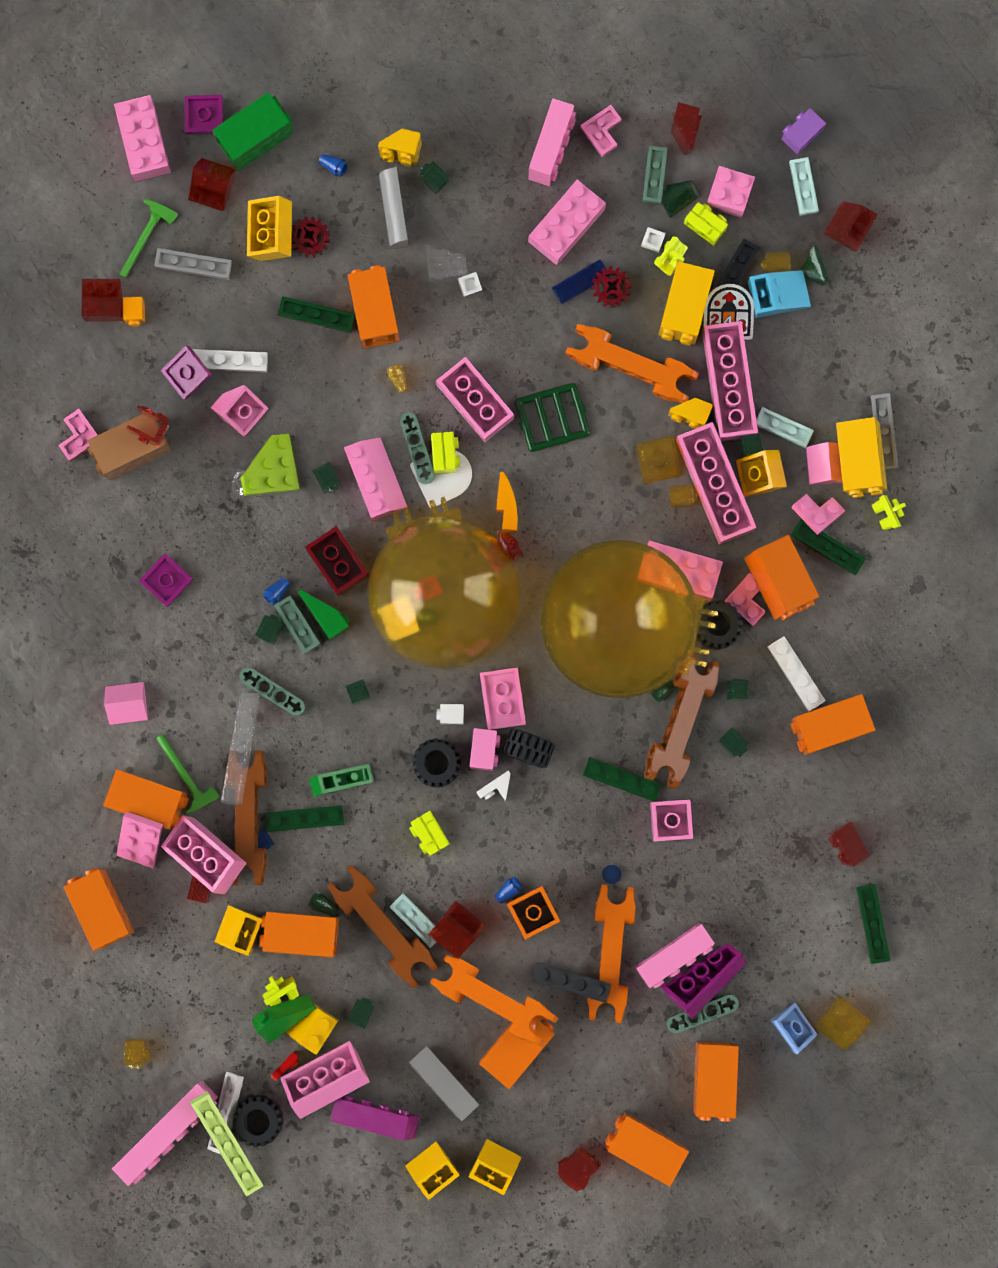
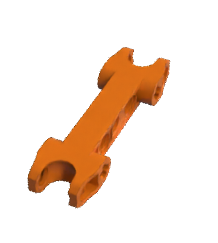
M577 324L575 332L585 337L588 345L582 350L567 347L565 355L575 360L581 366L597 371L601 363L655 385L652 394L664 400L679 403L688 401L689 397L676 388V382L682 378L696 381L699 373L672 358H666L664 364L645 358L609 343L612 337L610 333L597 327Z
M601 884L595 908V921L604 922L599 980L612 984L607 1003L612 1004L615 1008V1022L621 1023L628 995V985H619L624 924L634 925L636 907L634 887H627L626 897L622 903L612 904L607 896V885ZM587 998L589 1020H595L597 1008L604 1002Z
M445 955L443 960L452 966V976L447 981H439L432 978L430 983L458 1004H461L464 996L470 998L512 1022L508 1032L526 1042L543 1047L545 1041L536 1035V1024L543 1019L556 1023L558 1020L557 1016L552 1014L540 1002L527 996L522 1005L476 979L475 977L479 972L478 968L462 959Z

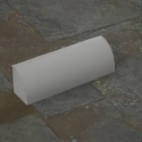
M393 167L379 174L390 249L409 246L397 167Z
M427 1046L408 1062L460 1121H463L479 1106L475 1099Z

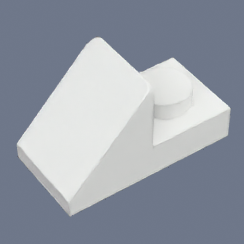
M505 772L476 793L479 798L482 799L484 797L487 800L496 794L494 790L497 789L506 801L510 772Z

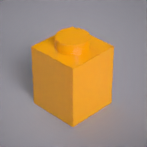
M123 297V320L129 326L137 327L140 324H145V301L142 297Z

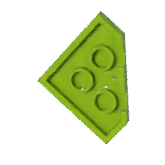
M289 434L271 435L267 439L250 466L240 477L244 496L297 491L300 489Z

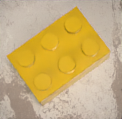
M281 196L249 200L247 256L258 261L291 257L292 201Z

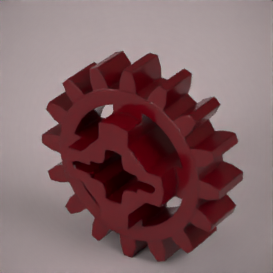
M312 216L311 220L304 217V222L298 219L299 225H292L294 229L292 231V237L294 238L291 239V244H294L292 246L293 250L299 249L298 255L305 253L306 258L309 257V254L316 258L317 252L322 255V249L327 250L326 243H330V238H328L330 231H325L328 228L327 225H322L321 219L316 222L314 216ZM301 231V232H302V235H301V237H299V240H298V234H299V232ZM307 234L311 237L313 236L314 242L307 238ZM321 235H322V241H321V243L319 244V243H318V240H319V238H320Z
M612 266L609 267L608 271L602 268V274L599 272L595 274L598 279H592L595 286H592L591 290L596 291L592 296H598L597 303L603 301V307L610 304V307L614 308L615 303L621 306V300L627 301L625 295H631L628 289L632 288V285L627 283L631 278H625L626 271L620 273L619 267L615 271H613ZM607 275H615L616 278H608ZM617 281L614 287L615 290L612 289L611 291L606 293L609 285H612ZM621 281L623 282V285H624V291H623V292H622V290L620 289V282H621ZM599 283L603 285L602 293L599 290ZM608 296H614V297H616L617 299L611 300V299H607V297H608Z

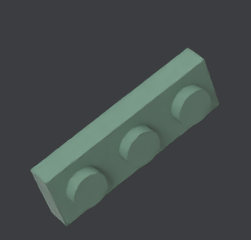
M649 146L642 198L644 203L661 204L668 149L666 147Z
M291 596L274 605L304 655L321 645Z

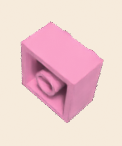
M719 166L707 205L713 210L742 218L755 177Z
M474 728L470 769L493 771V768L498 766L499 756L495 755V749L500 747L501 736L497 735V731Z
M690 800L650 803L653 842L693 839Z

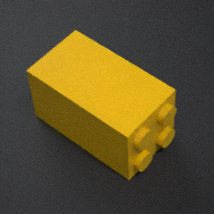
M677 262L658 334L662 336V339L667 341L679 340L681 344L687 346L695 345L714 270Z
M875 417L836 423L844 492L852 496V498L864 497L863 494L871 493L873 496L883 494L882 491H887L880 423Z

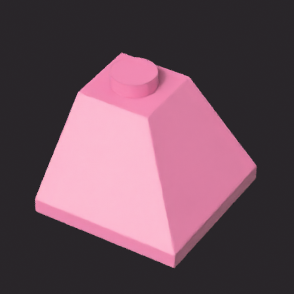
M245 385L223 393L211 407L215 413L243 437L247 435L269 409Z

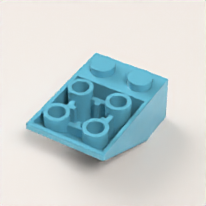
M803 270L765 273L749 277L747 283L754 303L755 319L811 307Z

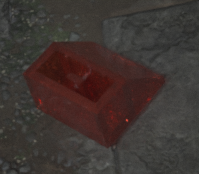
M678 102L671 134L683 154L687 155L689 149L693 150L697 135L695 132H698L702 115H699L700 108Z
M200 158L193 167L188 200L224 211L233 188L236 169Z
M842 201L823 234L857 252L878 214L862 205Z
M82 279L81 316L85 322L123 321V295L120 279Z
M847 822L828 833L830 835L828 840L833 848H837L839 852L837 856L842 865L853 867L870 856L852 822Z
M455 900L431 929L428 936L459 959L486 924Z

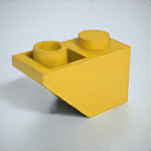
M693 398L672 407L668 416H671V419L675 422L681 423L684 421L689 423V427L696 429L706 424L713 404Z

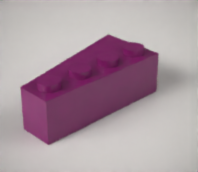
M727 943L708 955L702 962L695 963L691 966V969L683 974L679 973L675 976V979L668 983L665 982L660 987L664 994L692 1019L746 965L742 954Z
M345 1095L335 1100L330 1121L405 1141L415 1139L420 1115L412 1114L402 1109H390V1106L379 1104V1106L373 1105L368 1100L361 1099V1102L356 1101L353 1096Z

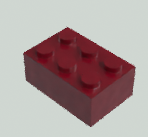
M337 526L305 546V549L337 597L370 577Z

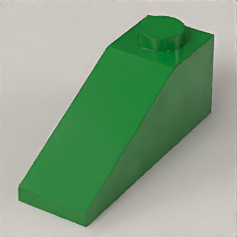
M302 590L298 591L330 641L350 629L347 625L350 621L345 613L340 614L338 610Z
M369 764L309 778L313 797L374 782Z
M308 994L268 1007L251 1020L257 1033L270 1044L313 1012L316 1007L311 996Z

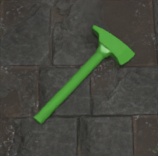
M144 199V203L150 206L151 218L119 275L126 279L156 223L162 218L168 224H171L178 216L175 211L159 203Z
M163 734L156 738L192 794L194 801H192V807L186 811V814L200 810L220 798V795L212 787L205 793L200 792Z

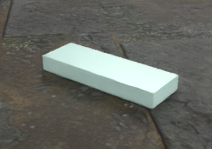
M809 158L790 160L789 164L799 215L804 216L818 213L819 208Z
M764 407L761 408L756 419L757 427L805 449L814 430Z
M404 893L390 906L429 948L444 935Z

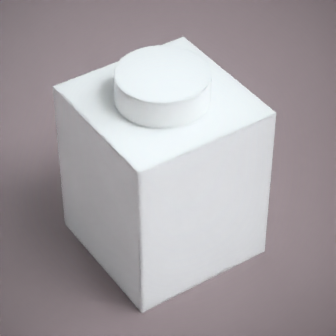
M440 704V709H437L436 720H440L441 725H464V704Z

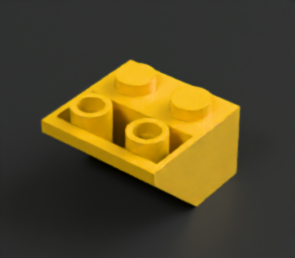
M400 129L379 142L380 158L384 161L401 162L402 165L407 167L417 166L422 146L421 134L419 132Z
M228 905L214 942L250 956L261 930L262 917Z
M486 1139L469 1173V1178L504 1195L522 1157Z
M437 1141L405 1165L413 1180L428 1200L460 1176V1171Z

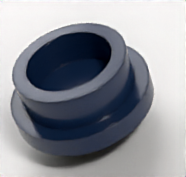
M615 865L606 866L602 871L603 880L608 884H616L621 879V870Z

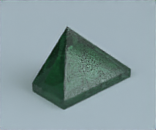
M689 180L667 185L661 203L668 217L671 218L700 195L693 181Z
M814 245L801 271L803 270L805 278L824 286L829 279L817 245Z

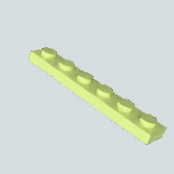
M206 1091L191 1100L190 1103L246 1197L263 1187L261 1180L209 1093Z

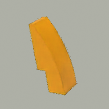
M500 472L496 512L504 513L502 532L517 533L518 516L514 493L505 473Z

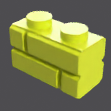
M698 202L686 216L684 224L714 246L728 227L727 220L722 215H715L711 212L712 208L706 203L701 204Z
M454 432L432 433L434 474L456 473L457 467H460V456H456L455 449L459 448L458 437H454Z
M431 811L410 822L412 826L409 829L415 838L418 836L422 843L419 846L424 854L428 853L431 856L450 845Z

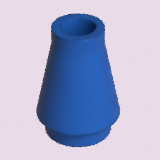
M324 153L319 159V164L323 165L335 176L342 177L347 171L348 163L345 162V159L329 156Z
M282 577L264 590L263 597L274 606L281 600L290 583Z
M513 876L511 879H507L494 896L502 904L520 894L524 887Z

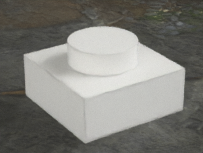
M648 227L641 247L659 253L666 233Z
M476 272L458 278L463 296L482 290Z

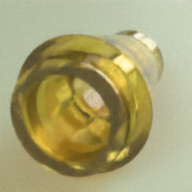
M399 363L386 369V376L396 387L398 393L409 389L404 368Z

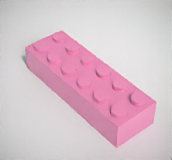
M742 321L704 326L702 336L716 431L720 441L756 437L758 429Z
M713 422L677 436V445L718 544H723L755 531L757 527Z
M203 1080L196 1084L112 1168L127 1186L132 1182L136 1185L147 1174L145 1170L148 1169L150 1171L161 1160L159 1156L161 1154L165 1156L175 1146L173 1144L175 1140L179 1142L188 1134L187 1128L189 1126L193 1128L201 1121L190 1103L191 1100L207 1091L215 1105H217L215 1100L218 1096Z

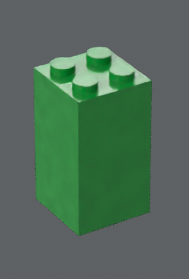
M269 92L212 130L217 143L237 171H240L293 135V124L289 114L286 111H282L281 104L276 96L272 97Z

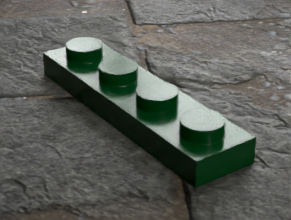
M282 296L278 310V316L347 333H352L356 317L354 313Z
M803 519L799 520L790 535L853 575L858 573L866 558L824 532L817 535Z
M590 757L582 775L653 802L656 801L661 787V783Z
M343 805L266 813L267 832L345 825Z
M876 884L855 887L870 964L891 961Z

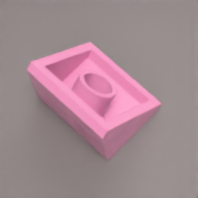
M826 442L806 447L809 485L843 483L838 443Z
M144 682L105 687L104 706L109 725L148 720Z

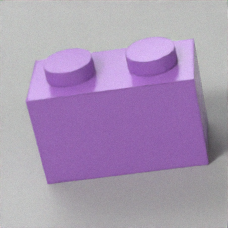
M811 108L806 112L802 111L796 117L797 121L793 125L790 123L783 130L784 134L781 140L797 155L824 130L826 125Z

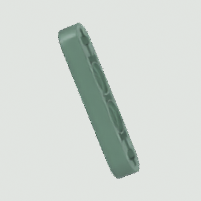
M405 413L402 415L400 423L417 478L422 484H430L434 480V471L417 418L413 413ZM406 418L414 420L412 422L414 431H410L408 424H404ZM412 435H418L420 441L418 444L413 445L409 442V438ZM417 453L425 454L426 458L423 462L415 460ZM425 466L426 472L431 473L428 476V480L420 477L423 475L422 468L417 469V467Z
M247 667L240 672V680L245 685L294 716H301L305 712L306 706L301 699L256 670ZM251 671L255 679H258V676L261 677L255 687L252 686L255 683L252 680L245 681V673H250ZM263 681H267L270 684V689L267 692H262L259 688ZM278 692L286 694L284 702L276 701L275 696ZM290 697H293L291 702L294 704L301 703V711L293 712L294 708L289 704L287 708L284 707L289 702Z
M728 994L709 1001L698 1012L699 1019L695 1023L689 1022L688 1015L684 1011L677 1013L667 1019L666 1027L672 1033H680L737 1010L739 1006L738 999ZM727 998L735 1001L732 1004V1009L728 1006L723 1007L724 1012L721 1013L720 1007L717 1004L718 1001H720L721 1005L727 1003ZM709 1005H714L717 1008V1013L714 1016H709L706 1013V1008ZM684 1015L688 1026L684 1027V1023L678 1025L677 1030L674 1027L670 1028L673 1019L681 1021L682 1018L680 1016Z

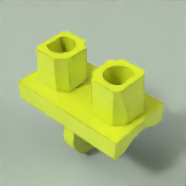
M673 236L670 241L666 242L664 252L656 258L654 264L665 274L671 276L677 262H684L685 258L683 255L688 247L681 243L677 237Z
M887 495L879 497L880 500L872 504V508L876 514L885 511L888 516L879 521L882 529L887 530L901 527L895 512H897L899 518L905 516L902 509L906 507V504H899L896 498L892 500L894 505L892 507Z
M270 976L269 980L271 983L265 986L267 992L262 994L265 1004L270 1006L283 1003L280 997L285 994L290 1000L299 996L296 982L292 976L286 980L282 976L278 979Z

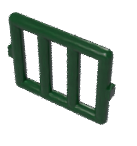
M569 383L515 399L520 419V430H523L530 452L585 438L590 435L585 415L586 408L581 402L575 383ZM571 391L582 429L574 433L570 431L560 394ZM551 396L553 397L564 435L557 438L552 437L541 400ZM533 401L546 440L536 444L534 443L523 404Z

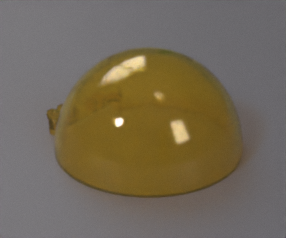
M441 497V504L444 510L441 513L437 512L434 500L429 501L433 515L413 521L409 508H404V514L407 519L406 523L401 524L399 513L397 510L393 511L396 525L385 528L388 541L381 548L372 565L368 580L367 598L375 627L385 642L396 653L421 666L451 669L466 666L484 658L505 639L512 628L518 612L520 583L513 559L501 541L484 527L463 519L459 507L449 510L446 498Z
M611 540L588 546L578 551L561 565L545 591L541 607L540 624L547 652L553 663L568 680L596 695L610 698H630L649 693L661 687L677 673L688 675L690 664L706 667L707 662L692 659L693 652L702 655L709 654V650L694 647L699 625L710 628L715 627L713 622L701 621V614L714 617L717 616L718 612L703 609L705 597L694 594L686 575L664 553L639 542Z

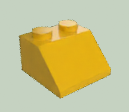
M764 450L736 460L744 497L769 493L787 487L779 450Z
M314 1004L316 1009L287 1030L286 1033L300 1045L317 1055L339 1019Z

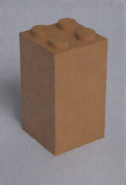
M151 411L87 440L90 445L87 449L91 457L98 462L95 466L99 474L103 478L107 477L110 481L172 452L157 419Z

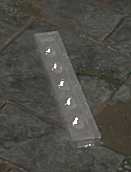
M240 693L221 797L222 804L241 805L261 697L258 693Z

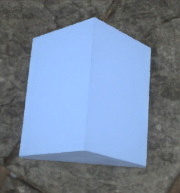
M793 1003L771 1019V1022L795 1054H798L818 1035L796 1003Z

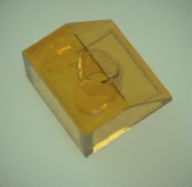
M674 436L636 444L635 450L643 484L681 476Z
M836 996L813 1027L843 1050H847L861 1036L871 1020L843 998Z

